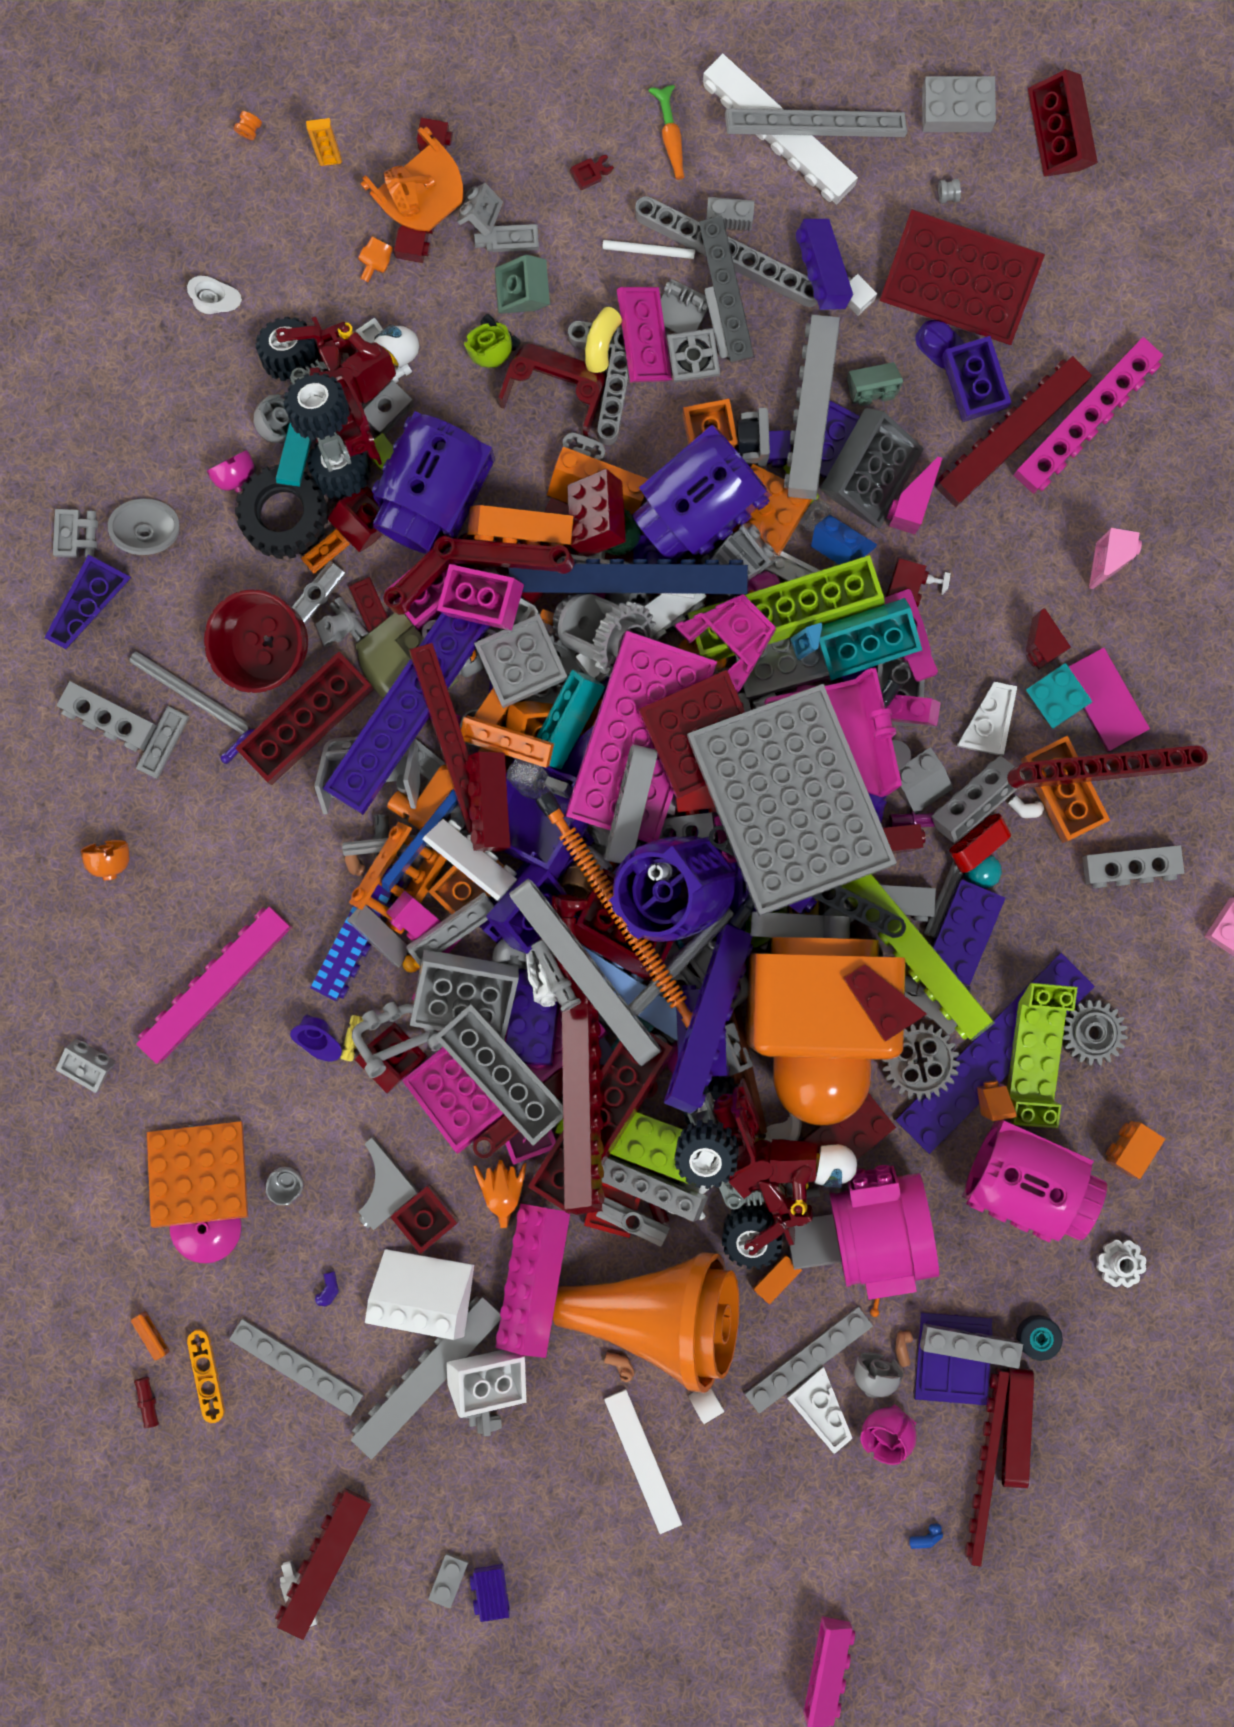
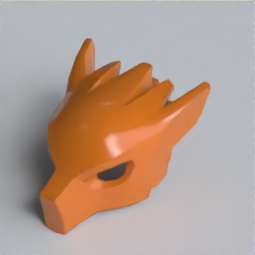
M502 1160L498 1161L494 1171L491 1168H487L485 1179L477 1165L473 1166L486 1205L493 1214L497 1215L500 1228L508 1227L510 1215L520 1200L527 1164L525 1162L521 1167L518 1177L515 1167L510 1166L508 1171Z

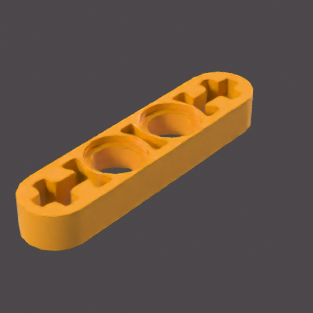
M197 1329L187 1339L189 1355L202 1416L206 1422L216 1423L225 1414L222 1391L209 1333L203 1329ZM196 1334H199L200 1338L205 1339L201 1347L202 1351L207 1349L208 1353H201L195 1356V1352L200 1351L198 1343H193ZM200 1358H207L210 1361V1368L203 1371L198 1368L197 1362ZM210 1381L215 1385L213 1394H206L203 1391L202 1386L204 1382ZM217 1396L218 1400H214L213 1405L220 1412L216 1414V1418H213V1415L207 1412L211 1409L210 1401L205 1403V1400Z

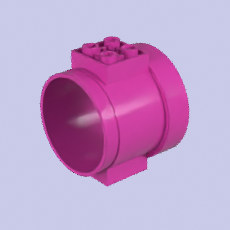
M879 1165L871 1170L856 1169V1174L847 1182L848 1190L829 1193L846 1287H851V1285L865 1284L868 1300L917 1292L915 1281L939 1277L938 1257L931 1216L920 1173L896 1176L894 1166Z

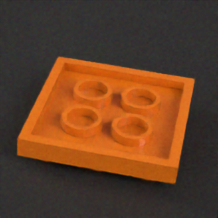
M752 464L751 469L772 496L768 498L770 502L761 510L757 508L750 514L752 517L746 523L755 525L761 533L760 538L764 543L770 544L775 551V555L780 556L813 499L788 497V488H784L785 479ZM738 524L735 528L732 529L733 533H736L740 529V524Z

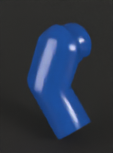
M931 1524L928 1528L930 1533L926 1536L910 1537L911 1549L933 1547L943 1538L941 1525Z

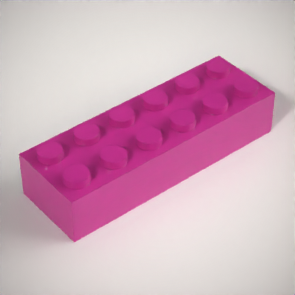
M520 1203L517 1213L516 1232L513 1237L512 1255L509 1261L508 1278L504 1288L503 1307L500 1311V1325L496 1335V1348L524 1356L546 1358L570 1214L565 1211Z

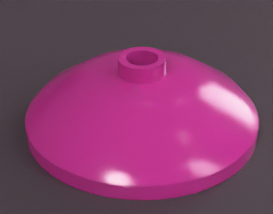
M241 1218L170 1226V1236L175 1248L185 1258L197 1263H213L223 1259L233 1251L241 1235ZM201 1224L206 1226L205 1233L199 1231Z

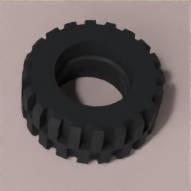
M274 465V469L271 470L267 466L261 469L263 473L258 476L256 473H253L249 476L251 481L249 483L244 482L241 486L243 492L237 495L236 501L238 506L235 507V515L238 517L237 523L250 544L264 555H273L276 559H283V556H288L289 559L296 558L297 553L301 552L304 555L309 552L307 548L311 545L315 547L319 543L318 537L324 535L326 531L324 525L328 524L327 503L321 490L318 489L317 483L306 472H303L301 484L298 487L276 483L279 465ZM288 492L295 494L302 501L304 508L302 518L298 524L284 532H274L266 528L261 520V510L264 503L271 496L278 493Z

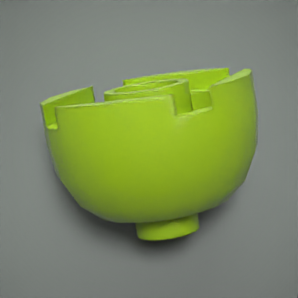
M489 323L483 324L473 329L467 335L468 341H464V346L475 364L481 367L495 368L507 360L511 354L512 340L506 325L496 323L497 326L490 327Z

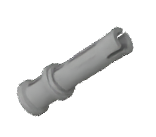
M541 940L533 944L531 948L534 950L552 984L551 992L557 996L562 1006L560 1008L561 1011L565 1012L579 1005L581 1000L576 998L571 989L572 983L564 978L546 943Z

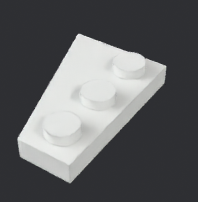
M993 682L956 747L1003 756L1017 686Z
M822 1366L790 1393L787 1399L835 1454L852 1439V1436L824 1366Z

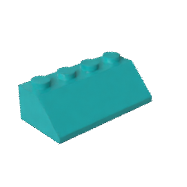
M906 598L822 625L819 641L831 680L922 651L911 607Z

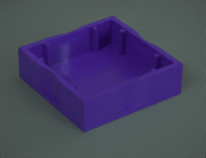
M515 758L506 773L510 848L502 851L528 865L533 864L547 869L554 878L558 879L571 857L569 853L573 850L567 851L566 848L569 844L564 846L563 842L566 839L562 841L559 839L562 836L556 824H552L535 801L550 791L544 784L548 776L568 783L573 789L577 778L570 774L558 772L550 766L545 768ZM554 794L561 807L560 810L565 816L570 799ZM566 816L563 818L570 829L576 828L577 831L573 833L574 835L576 833L580 834L577 840L582 838L589 824Z

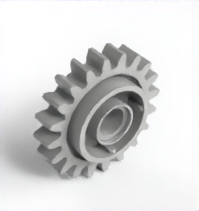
M1087 1000L1085 1008L1081 1003H1078V1011H1070L1069 1013L1072 1017L1065 1018L1068 1026H1064V1031L1067 1034L1063 1035V1040H1068V1043L1064 1045V1049L1072 1048L1070 1056L1074 1057L1079 1054L1077 1062L1082 1063L1086 1058L1087 1065H1092L1094 1059L1097 1065H1102V1058L1106 1062H1111L1110 1054L1118 1057L1119 1053L1116 1048H1125L1120 1043V1040L1128 1038L1121 1034V1031L1126 1030L1127 1026H1120L1119 1024L1124 1020V1017L1116 1018L1115 1015L1118 1013V1009L1109 1011V1003L1101 1007V1000H1096L1094 1006L1090 1000ZM1092 1026L1097 1027L1099 1031L1096 1039H1092L1089 1036V1030Z

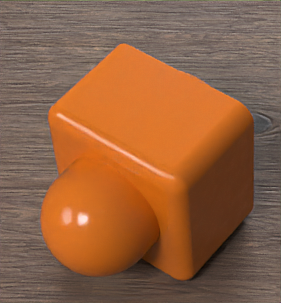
M771 937V954H750L748 957L746 1043L756 1052L764 1056L774 1057L773 1082L776 1094L785 1109L803 1122L814 1125H831L842 1122L852 1116L862 1106L868 1095L871 1082V1059H894L903 1051L904 1030L885 1042L843 979V977L865 964L905 996V958L878 957L879 940Z

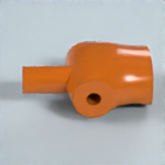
M371 236L358 257V260L366 265L360 279L369 283L374 270L385 273L390 263L393 247Z

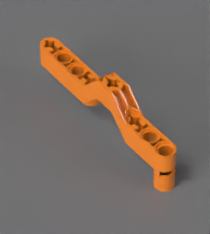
M493 687L474 718L502 726L507 719L509 706L502 707ZM481 747L478 752H495V751H492V750H489V749H486V748ZM443 764L428 783L417 800L416 809H411L408 796L400 791H397L391 797L387 808L401 818L409 815L408 822L421 830L453 790L446 764Z

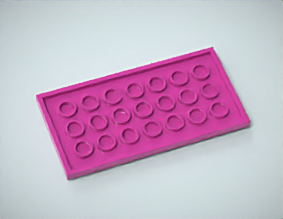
M625 631L565 813L566 817L607 830L611 829L631 746L635 744L655 749L638 709L713 676L717 661ZM658 755L637 838L648 843L659 839L674 794Z
M559 1005L553 1065L526 1064L542 1083L546 1082L563 1068L561 1005ZM601 1024L599 1040L608 1034ZM444 1047L402 1080L457 1154L505 1115Z

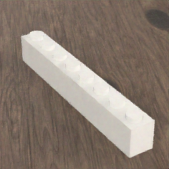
M723 53L704 72L703 85L709 93H715L720 97L721 103L727 109L784 110ZM756 134L759 139H765L771 144V149L779 156L782 154L788 160V165L793 170H799L805 175L804 178L809 185L818 187L821 190L822 196L828 202L833 201L837 205L856 185L858 177L812 135Z

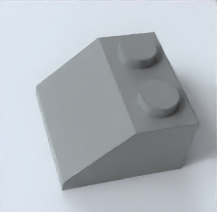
M931 747L910 760L903 769L899 770L902 785L897 790L915 814L954 789L944 766Z

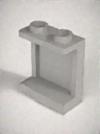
M746 523L741 525L740 529L732 537L761 567L760 574L776 562L777 558L774 556L775 551L772 546L764 543L760 538L761 533L759 529L753 524ZM722 545L712 553L704 556L701 559L703 564H705V560H711Z

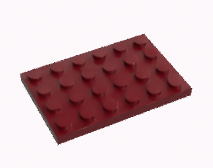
M911 209L880 301L985 337L991 336L993 340L1012 345L1045 253Z

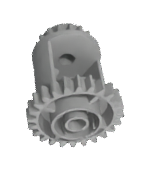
M576 593L575 596L568 595L567 598L559 603L553 616V629L556 630L555 635L559 637L561 643L565 647L597 661L595 666L600 668L601 673L609 677L611 676L625 631L652 639V636L657 633L656 630L652 629L656 622L652 621L653 615L649 613V609L629 601L626 604L620 603V605H617L591 593Z

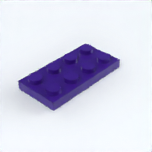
M518 969L519 980L509 1018L506 1043L525 1064L552 1066L560 1004L556 1001L555 1005L544 1007L534 1002L533 987L528 981L527 969Z

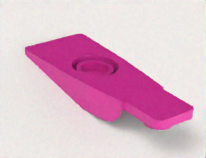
M910 589L885 597L884 601L885 604L906 598L911 607L922 651L900 658L904 663L908 662L914 679L918 682L937 675L938 670L931 656L928 637Z

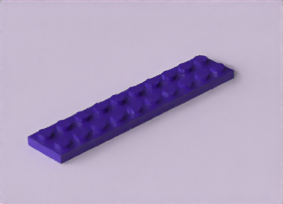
M443 613L440 614L420 646L433 643L447 689L475 650L476 646L474 643L483 638L490 626L448 617ZM412 659L409 660L323 787L325 792L364 815L430 717Z
M1059 953L1031 982L1078 987L1075 1006L1095 987L1062 953ZM1028 986L993 1020L995 1023L974 1039L954 1059V1061L960 1062V1066L953 1067L958 1072V1076H950L954 1084H945L948 1091L939 1089L940 1097H937L934 1092L931 1093V1100L929 1101L926 1095H922L921 1101H918V1098H916L895 1119L928 1154L979 1104L977 1087L984 1086L986 1081L997 1080L1000 1083L1009 1074L1018 1003Z

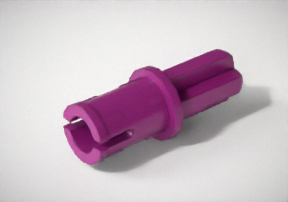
M912 811L910 814H890L889 826L921 824V827H935L932 819L934 813L915 814Z

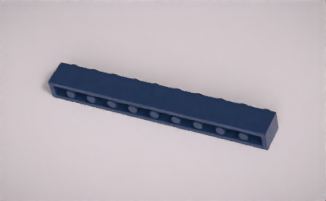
M574 559L573 569L566 574H561L557 571L509 568V577L515 578L524 584L522 592L748 594V565H743V560H729V564H719V560H705V564H695L693 559H681V564H671V559H657V564H648V559H633V564H624V559H610V564H600V559H586V563H576V559Z

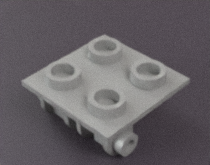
M671 279L670 282H667L664 289L665 292L661 298L664 326L676 333L697 331L709 308L706 296Z

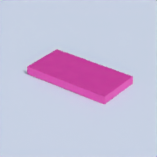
M659 287L618 288L617 295L620 316L622 318L630 383L666 382L672 380Z
M1105 648L1069 666L1093 701L1083 710L1107 752L1150 729Z

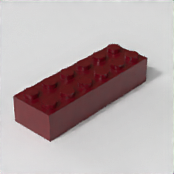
M338 651L235 749L267 783L273 785L365 699L374 688Z

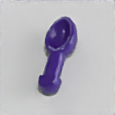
M250 729L243 733L221 755L220 759L224 764H228L239 753L235 748L255 729Z

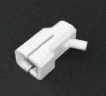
M531 949L526 954L528 981L533 987L534 1002L544 1007L553 1006L556 1001L560 1004L557 996L552 994V984L534 950Z

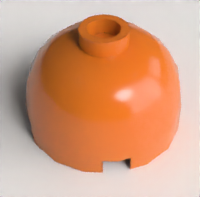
M124 840L104 841L105 845L96 847V843L83 847L81 855L85 869L96 877H102L105 881L116 879L117 874L122 873L128 867L130 860L128 843L126 844Z

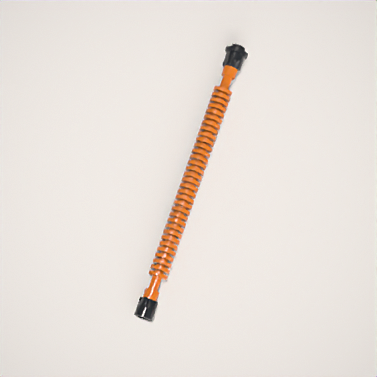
M549 791L535 801L545 816L550 819L552 824H556L562 833L559 839L561 841L566 839L563 845L569 844L566 849L567 851L573 850L569 853L571 856L576 854V857L573 858L574 862L580 860L576 865L578 867L583 865L580 871L586 870L587 872L583 875L584 877L590 876L587 879L588 883L593 880L590 886L592 888L597 886L594 892H601L597 897H604L600 901L601 903L607 902L604 905L605 909L610 906L611 909L607 912L609 914L614 912L612 909L613 905L609 901L613 897V892H611L613 885L608 887L611 881H604L608 878L607 875L601 876L604 873L603 869L598 872L597 869L601 866L599 864L594 866L598 861L596 859L590 860L594 855H587L590 849L584 850L587 847L586 843L581 845L580 843L584 840L582 838L577 840L580 834H573L577 831L576 828H569L563 819L565 816L560 810L561 807L552 791ZM614 912L611 918H618L614 921L615 924L621 923L618 929L620 930L624 927L625 930L621 932L622 935L628 933L624 938L626 940L631 938L628 944H635L632 950L638 949L635 952L636 956L642 955L638 958L639 961L645 959V962L642 963L643 967L647 964L649 965L645 970H652L649 976H656L652 979L653 982L658 980L659 982L655 985L657 987L662 985L659 991H666L662 996L664 998L670 997L666 1002H673L669 1006L670 1008H677L683 1017L681 1020L686 1026L685 1029L687 1031L693 1012H690L684 1003V1000L687 999L686 995L680 997L684 992L682 990L677 992L680 986H673L676 980L670 981L673 978L672 974L666 975L670 972L669 969L663 971L666 965H659L663 960H656L659 954H652L656 950L655 948L649 949L653 946L651 943L646 945V942L649 940L637 939L631 935L625 921Z

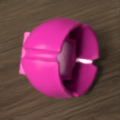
M895 1404L891 1407L878 1409L869 1415L863 1423L860 1436L861 1444L867 1453H874V1459L889 1465L900 1464L911 1455L915 1448L917 1440L916 1422Z

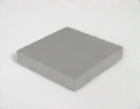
M833 1214L813 1217L812 1221L804 1226H794L795 1244L790 1246L794 1270L841 1263Z

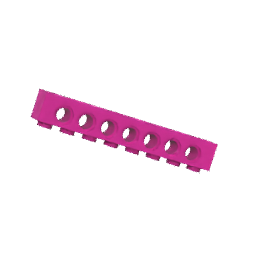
M1142 337L1019 467L1013 476L1033 494L1038 489L1043 491L1052 482L1049 477L1054 472L1058 475L1067 466L1065 460L1069 456L1074 458L1083 449L1081 443L1085 439L1090 442L1099 432L1096 429L1101 422L1106 425L1115 415L1112 413L1114 408L1118 406L1121 409L1130 399L1128 394L1133 389L1137 392L1146 382L1143 378L1148 373L1153 375L1161 366L1159 361L1164 355L1146 338ZM1132 364L1140 365L1142 371H1135ZM1116 380H1122L1126 384V388H1120ZM1101 397H1107L1110 400V405L1103 404ZM1085 413L1092 414L1095 421H1088L1085 418ZM1069 430H1076L1079 433V438L1071 437ZM1053 447H1061L1063 449L1064 454H1056L1053 450ZM1038 463L1046 464L1048 471H1040Z

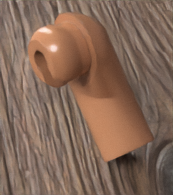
M358 855L345 856L348 871L352 875H363L365 866L360 864Z
M908 1329L903 1332L901 1330L896 1335L895 1352L898 1363L902 1367L911 1364L906 1343H911L913 1337Z
M606 1352L604 1363L616 1366L622 1381H631L634 1376V1368L629 1358Z

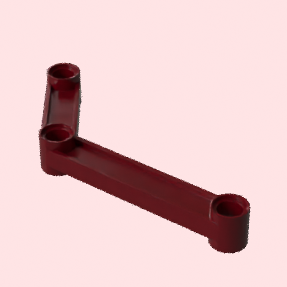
M442 536L435 541L434 547L394 587H390L385 591L383 599L392 612L398 615L405 614L410 609L411 604L449 567V564L459 563L557 571L558 573L566 574L573 569L574 559L568 549L562 545L553 547L452 539L448 536ZM451 547L448 553L443 554L445 549ZM566 556L563 562L557 563L560 557ZM401 597L397 604H393L395 599Z
M599 1064V1069L601 1071L604 1065ZM563 1068L543 1083L557 1100L563 1096ZM655 1082L646 1098L653 1097L658 1090L657 1082ZM504 1115L473 1141L472 1149L478 1157L488 1158L520 1131ZM482 1140L490 1143V1148L486 1153H479L477 1151V1144Z

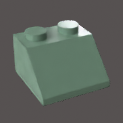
M526 254L495 268L498 313L536 311L550 305L546 259Z

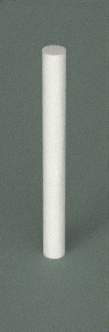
M603 240V249L689 259H694L695 249Z

